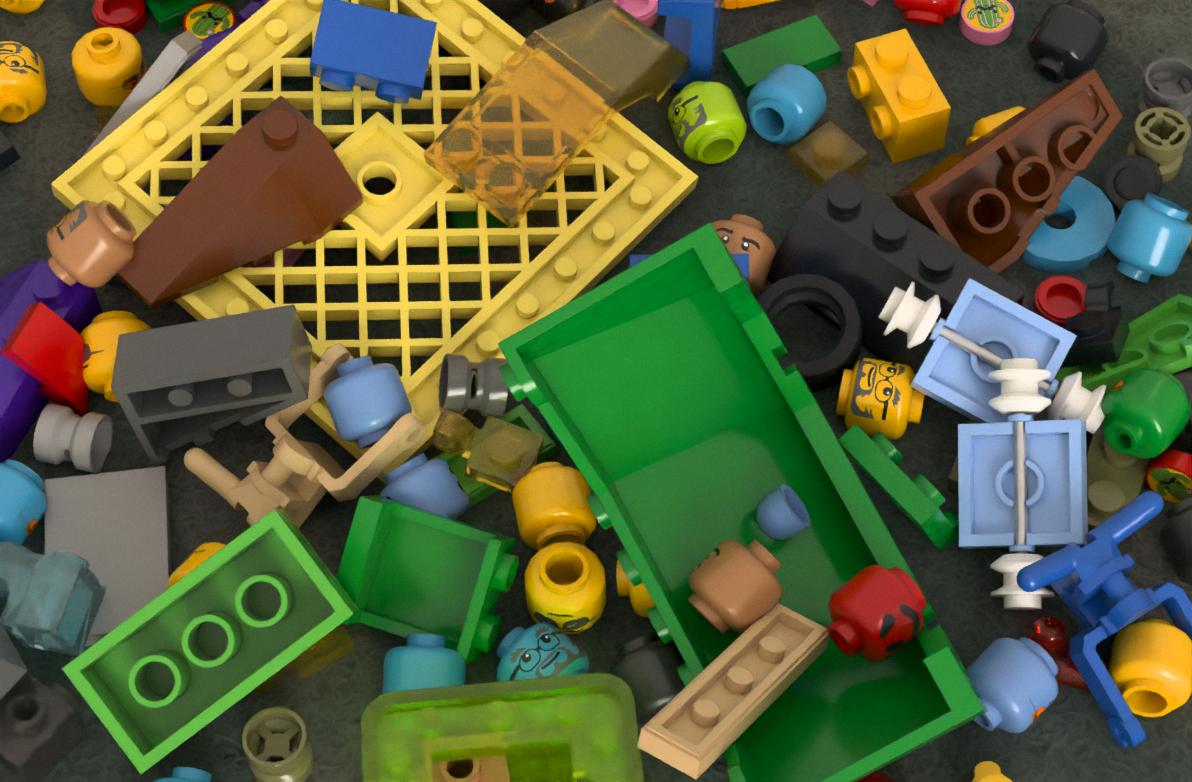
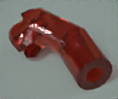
M1043 617L1036 620L1028 639L1039 644L1053 658L1058 667V674L1055 676L1058 685L1090 691L1069 655L1070 645L1065 640L1067 628L1063 622L1053 617ZM1103 662L1106 669L1109 671V663Z

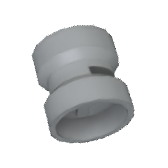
M51 403L44 408L37 421L33 440L34 456L40 462L58 465L63 461H72L76 469L96 474L102 470L112 447L113 421L110 416L95 412H89L81 417L76 415L67 406Z

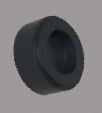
M1129 154L1114 160L1108 166L1103 176L1104 194L1113 206L1121 210L1131 200H1144L1147 193L1159 196L1163 184L1162 174L1157 164L1150 158L1140 154Z

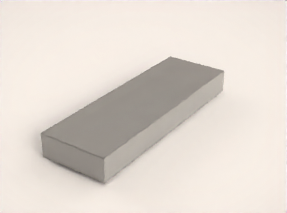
M189 30L173 38L84 155L177 79L202 49L203 46L201 44L203 42Z

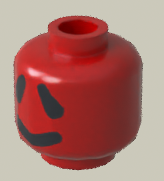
M871 565L861 570L831 594L828 609L832 623L827 626V631L834 644L846 656L853 657L855 654H859L871 662H882L919 635L924 624L922 610L926 607V601L920 588L902 569L892 567L889 570L881 565Z

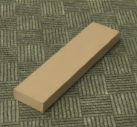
M778 603L771 611L755 621L641 728L637 747L697 780L827 649L830 639L827 628Z

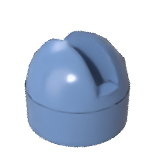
M781 484L766 494L758 505L756 513L758 526L770 538L779 540L791 538L811 525L810 516L803 502L786 484Z

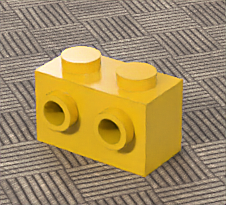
M906 28L855 43L853 67L848 68L847 72L848 83L853 96L859 99L867 113L875 136L881 139L893 163L943 149L951 107Z

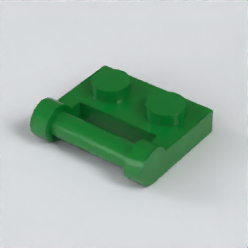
M855 424L838 439V442L855 465L904 512L938 550L943 549L959 537V518L953 512L948 511L944 513L939 508L946 501L945 498L921 473L912 480L898 466L904 457L881 432L878 431L870 439Z

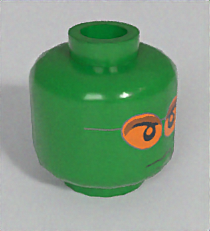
M1148 368L1131 370L1102 400L1101 410L1105 418L1100 428L1109 445L1116 451L1141 459L1157 457L1169 447L1189 422L1191 409L1186 391L1179 380L1165 371Z

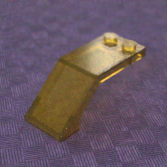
M612 0L599 1L534 31L423 153L425 162L512 229L615 113L648 95L658 102L690 66V58Z

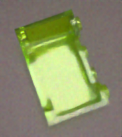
M587 673L393 691L382 694L371 701L362 714L361 749L363 782H434L433 762L506 756L510 782H644L640 748L637 747L639 734L635 700L631 688L622 679L608 673Z

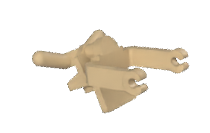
M337 343L322 355L319 364L310 371L308 399L266 418L265 426L276 437L273 441L275 447L272 450L274 457L269 463L253 460L246 469L250 474L242 481L201 448L189 449L184 455V464L188 470L226 499L236 511L241 512L246 509L249 512L246 521L250 526L254 525L272 510L284 508L296 526L300 528L326 492H329L338 502L355 500L362 490L403 451L411 449L418 444L427 430L412 413L405 414L347 471L319 444L296 440L288 432L289 426L324 394L325 387L330 382L339 378L336 367L355 359L341 343Z

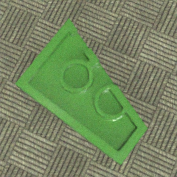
M1177 294L1128 323L1130 332L1118 362L1059 368L1054 379L1058 380L1060 384L1065 377L1080 371L1082 372L1081 386L1092 392L1101 385H1106V390L1102 397L1105 398L1131 370L1148 368L1174 374L1192 367V298Z

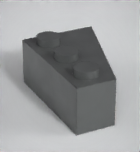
M294 304L120 334L111 389L154 467L168 461L169 451L192 441L198 447L214 440L215 431L232 423L240 421L244 426H247L308 399L312 345Z

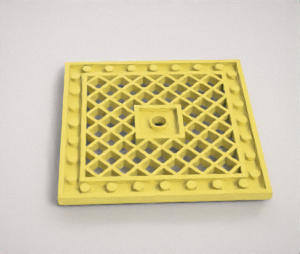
M270 0L51 183L53 195L70 210L83 200L94 201L98 204L106 200L114 204L128 217L135 227L137 233L133 237V241H135L176 197H161V180H192L209 162L202 161V145H225L242 127V110H263L279 96L284 97L297 110H313L314 125L323 132L330 144H340L334 151L362 194L363 203L338 224L343 230H331L322 238L303 245L302 241L283 248L316 249V267H284L283 249L274 252L275 267L242 268L240 266L219 275L216 283L175 299V301L196 320L200 321L293 305L284 304V285H316L317 303L294 304L301 321H317V340L306 331L312 345L310 371L319 364L322 355L337 343H341L350 352L352 357L366 355L371 357H401L402 376L400 378L410 402L412 414L427 431L418 444L411 449L403 451L377 476L384 482L383 477L409 460L423 454L468 410L465 409L460 415L441 413L439 410V379L445 354L464 355L470 362H482L487 357L506 359L498 345L499 342L589 292L696 188L698 176L478 0H341L437 22L426 76H431V90H423L421 100L409 98L407 104L392 103L377 98L375 96L376 91H361V87L355 85L353 86V91L350 92L321 91L320 78L313 76V91H282V77H312L310 73L311 58L296 57L311 44L313 51L324 0ZM438 44L454 57H439ZM440 76H470V90H440ZM479 77L495 90H480ZM273 78V91L256 92ZM510 108L511 124H481V109ZM393 109V123L377 111L362 124V110ZM401 109H432L433 124L402 125ZM441 109H471L472 124H442ZM322 110H353L354 125H322ZM520 110L535 123L521 124ZM233 112V126H216ZM473 142L474 158L443 159V143ZM482 142H512L513 158H483ZM522 142H551L552 157L523 158ZM417 143H433L434 157ZM562 144L578 157H563ZM192 147V161H175ZM593 175L594 192H565L564 176ZM484 176H514L515 193H485ZM524 176H554L555 192H525ZM384 177L391 180L395 188L387 194L376 195L370 193L364 187V184L371 178ZM458 177H475V193H457L460 189V179ZM604 178L612 184L606 191ZM149 183L150 196L142 190ZM556 210L557 227L527 228L526 211ZM566 210H585L567 226ZM476 211L477 228L446 229V212ZM486 211H516L517 228H487ZM436 213L437 229H418ZM548 245L529 263L528 246ZM478 246L479 264L448 265L447 247ZM488 246H518L519 263L489 264ZM406 247H438L439 265H407ZM357 248V266H325L324 249ZM365 248L381 262L397 248L398 265L366 266ZM480 282L481 300L450 301L449 283ZM490 282H509L491 299ZM399 283V302H367L366 284ZM408 283H439L440 301L408 302ZM325 284H358V302L325 303ZM275 285V303L255 286ZM472 318L451 338L450 319ZM409 319H441L442 338L410 339ZM359 320V340H326V321ZM367 320H400V339H368ZM410 356H432L411 376ZM324 394L304 412L357 460L371 448L359 449L357 441L347 442L339 437Z

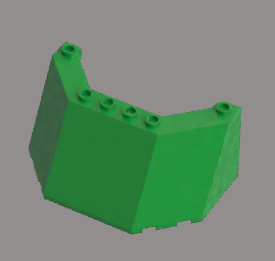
M710 222L499 342L498 345L507 360L505 364L499 366V371L508 389L518 402L528 397L539 409L594 491V493L586 497L588 504L602 528L606 530L613 526L620 538L624 549L618 551L616 555L625 574L633 586L643 583L655 604L646 610L654 629L665 644L674 640L685 663L677 667L685 687L742 635L730 629L723 636L687 601L688 597L693 593L688 584L689 574L725 539L736 540L745 547L754 539L763 545L782 565L774 574L783 588V597L779 604L825 628L832 623L828 609L831 594L864 568L871 565H881L889 570L892 567H898L914 580L926 601V607L922 610L924 624L919 635L882 662H871L859 654L848 657L839 650L830 637L827 649L723 752L731 782H856L987 713L988 710L975 686L972 685L968 678L965 667L940 624L929 629L927 623L937 618L932 606L841 444L838 442L835 433L801 373L794 364L784 369L778 358L788 353L764 309L751 292V287L737 262ZM781 484H786L798 495L806 507L811 520L810 527L796 536L784 540L768 537L760 530L756 520L757 508L762 498Z

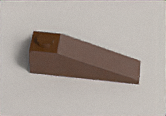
M1094 68L1089 69L936 164L890 197L898 209L998 274L1020 258L1030 244L1028 239L1045 216H1050L1061 202L1058 198L1077 172L1086 168L1123 115Z
M279 96L242 126L133 242L134 256L115 275L151 309H154L216 283L219 275L250 262L254 266L271 260V253L302 241L303 245L322 238L363 203V196L323 132L284 97Z

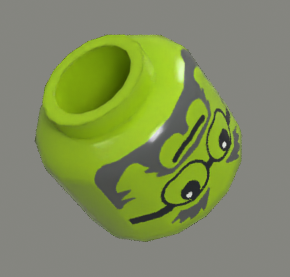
M709 81L690 83L675 96L668 108V122L678 147L684 156L691 160L701 161L705 164L721 163L736 153L746 136V121L731 89L722 83Z

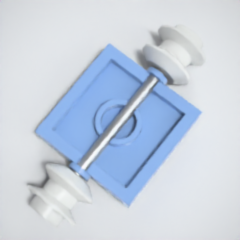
M970 278L964 285L946 320L940 318L938 322L936 320L941 312L939 295L936 294L924 302L914 296L915 282H911L907 291L895 286L878 317L888 323L883 335L886 336L896 328L907 333V348L910 349L923 343L929 332L932 333L928 340L932 341L933 344L910 384L911 387L977 423L1008 422L1007 416L1009 415L1001 414L988 403L989 400L1001 395V383L988 378V373L1001 370V361L1005 359L1038 360V369L1051 372L1050 378L1038 383L1039 395L1048 399L1051 398V405L1047 407L1048 420H1061L1063 418L1082 419L1086 422V431L1092 434L1097 431L1105 418L1101 410V402L1104 399L1102 397L1105 393L1106 385L1103 384L1094 391H1089L1081 386L1082 372L1080 371L1065 377L1060 384L1058 380L1054 379L1077 335Z
M1029 358L1002 360L1001 370L988 373V378L1001 383V395L989 400L988 403L1001 414L1009 415L1007 416L1008 422L958 424L959 547L964 549L1009 548L1010 553H1015L1002 555L990 564V568L1003 574V587L991 592V596L1003 598V608L1013 610L1042 609V598L1054 596V592L1046 588H1041L1034 592H1026L1018 586V572L1023 567L1044 558L1039 554H1028V552L1036 553V547H1066L1072 542L1079 546H1084L1087 544L1085 535L1088 533L1086 422L1082 419L1034 421V416L1032 415L1040 413L1051 405V399L1039 395L1038 383L1050 378L1051 372L1038 369V360Z

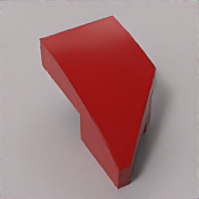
M41 301L31 304L0 353L41 382L37 390L55 404L67 406L76 415L81 417L86 414L88 410V388L83 379L84 338Z

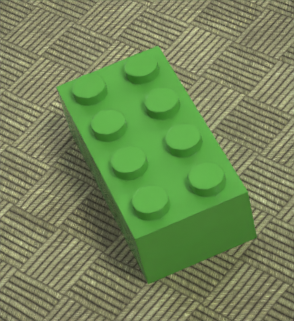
M277 508L64 666L62 670L139 773L142 774L358 612L359 608L284 508Z

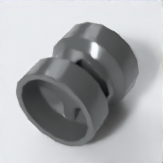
M1161 58L1153 61L1147 67L1141 85L1142 91L1138 96L1135 106L1136 117L1138 118L1139 114L1147 109L1163 107L1179 112L1188 121L1192 110V65L1177 58Z
M445 354L439 379L438 399L440 412L460 415L465 409L477 410L483 417L501 418L506 407L508 387L502 378L499 366L505 364L507 360L487 357L482 362H470L464 355Z

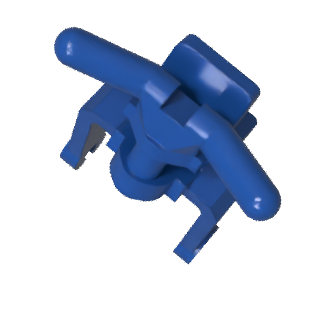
M1154 491L1142 493L1104 523L1085 535L1087 544L1083 547L1072 542L1061 550L1023 567L1017 574V584L1026 592H1034L1050 584L1084 627L1070 639L1069 655L1107 718V726L1111 736L1121 748H1125L1128 745L1133 748L1145 740L1146 736L1141 724L1131 712L1096 652V645L1161 603L1175 627L1184 631L1192 640V603L1183 588L1167 582L1154 585L1146 590L1143 588L1138 589L1128 577L1135 562L1128 553L1122 556L1117 547L1120 542L1162 511L1164 506L1163 498Z

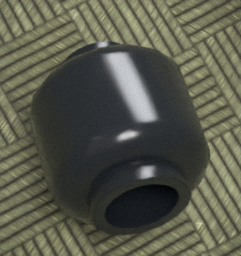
M1069 0L1067 3L1051 5L1044 13L1027 43L1028 52L1036 62L1034 65L1035 71L1053 83H1061L1064 78L1073 80L1087 70L1092 69L1109 40L1107 30L1103 26L1105 20L1101 13L1089 4L1079 0Z

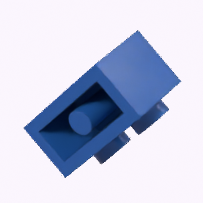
M324 0L310 60L311 76L319 77V84L333 90L350 92L353 91L354 85L376 90L375 96L377 98L392 103L407 104L409 98L421 100L437 22L341 0Z

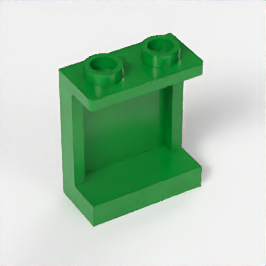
M380 495L360 496L336 579L359 608V611L342 624L362 623L407 638L409 634L445 636V648L459 652L464 663L468 664L479 660L483 652H491L500 631L501 617L494 614L501 591L507 593L510 590L518 570L519 557L512 554L516 539Z

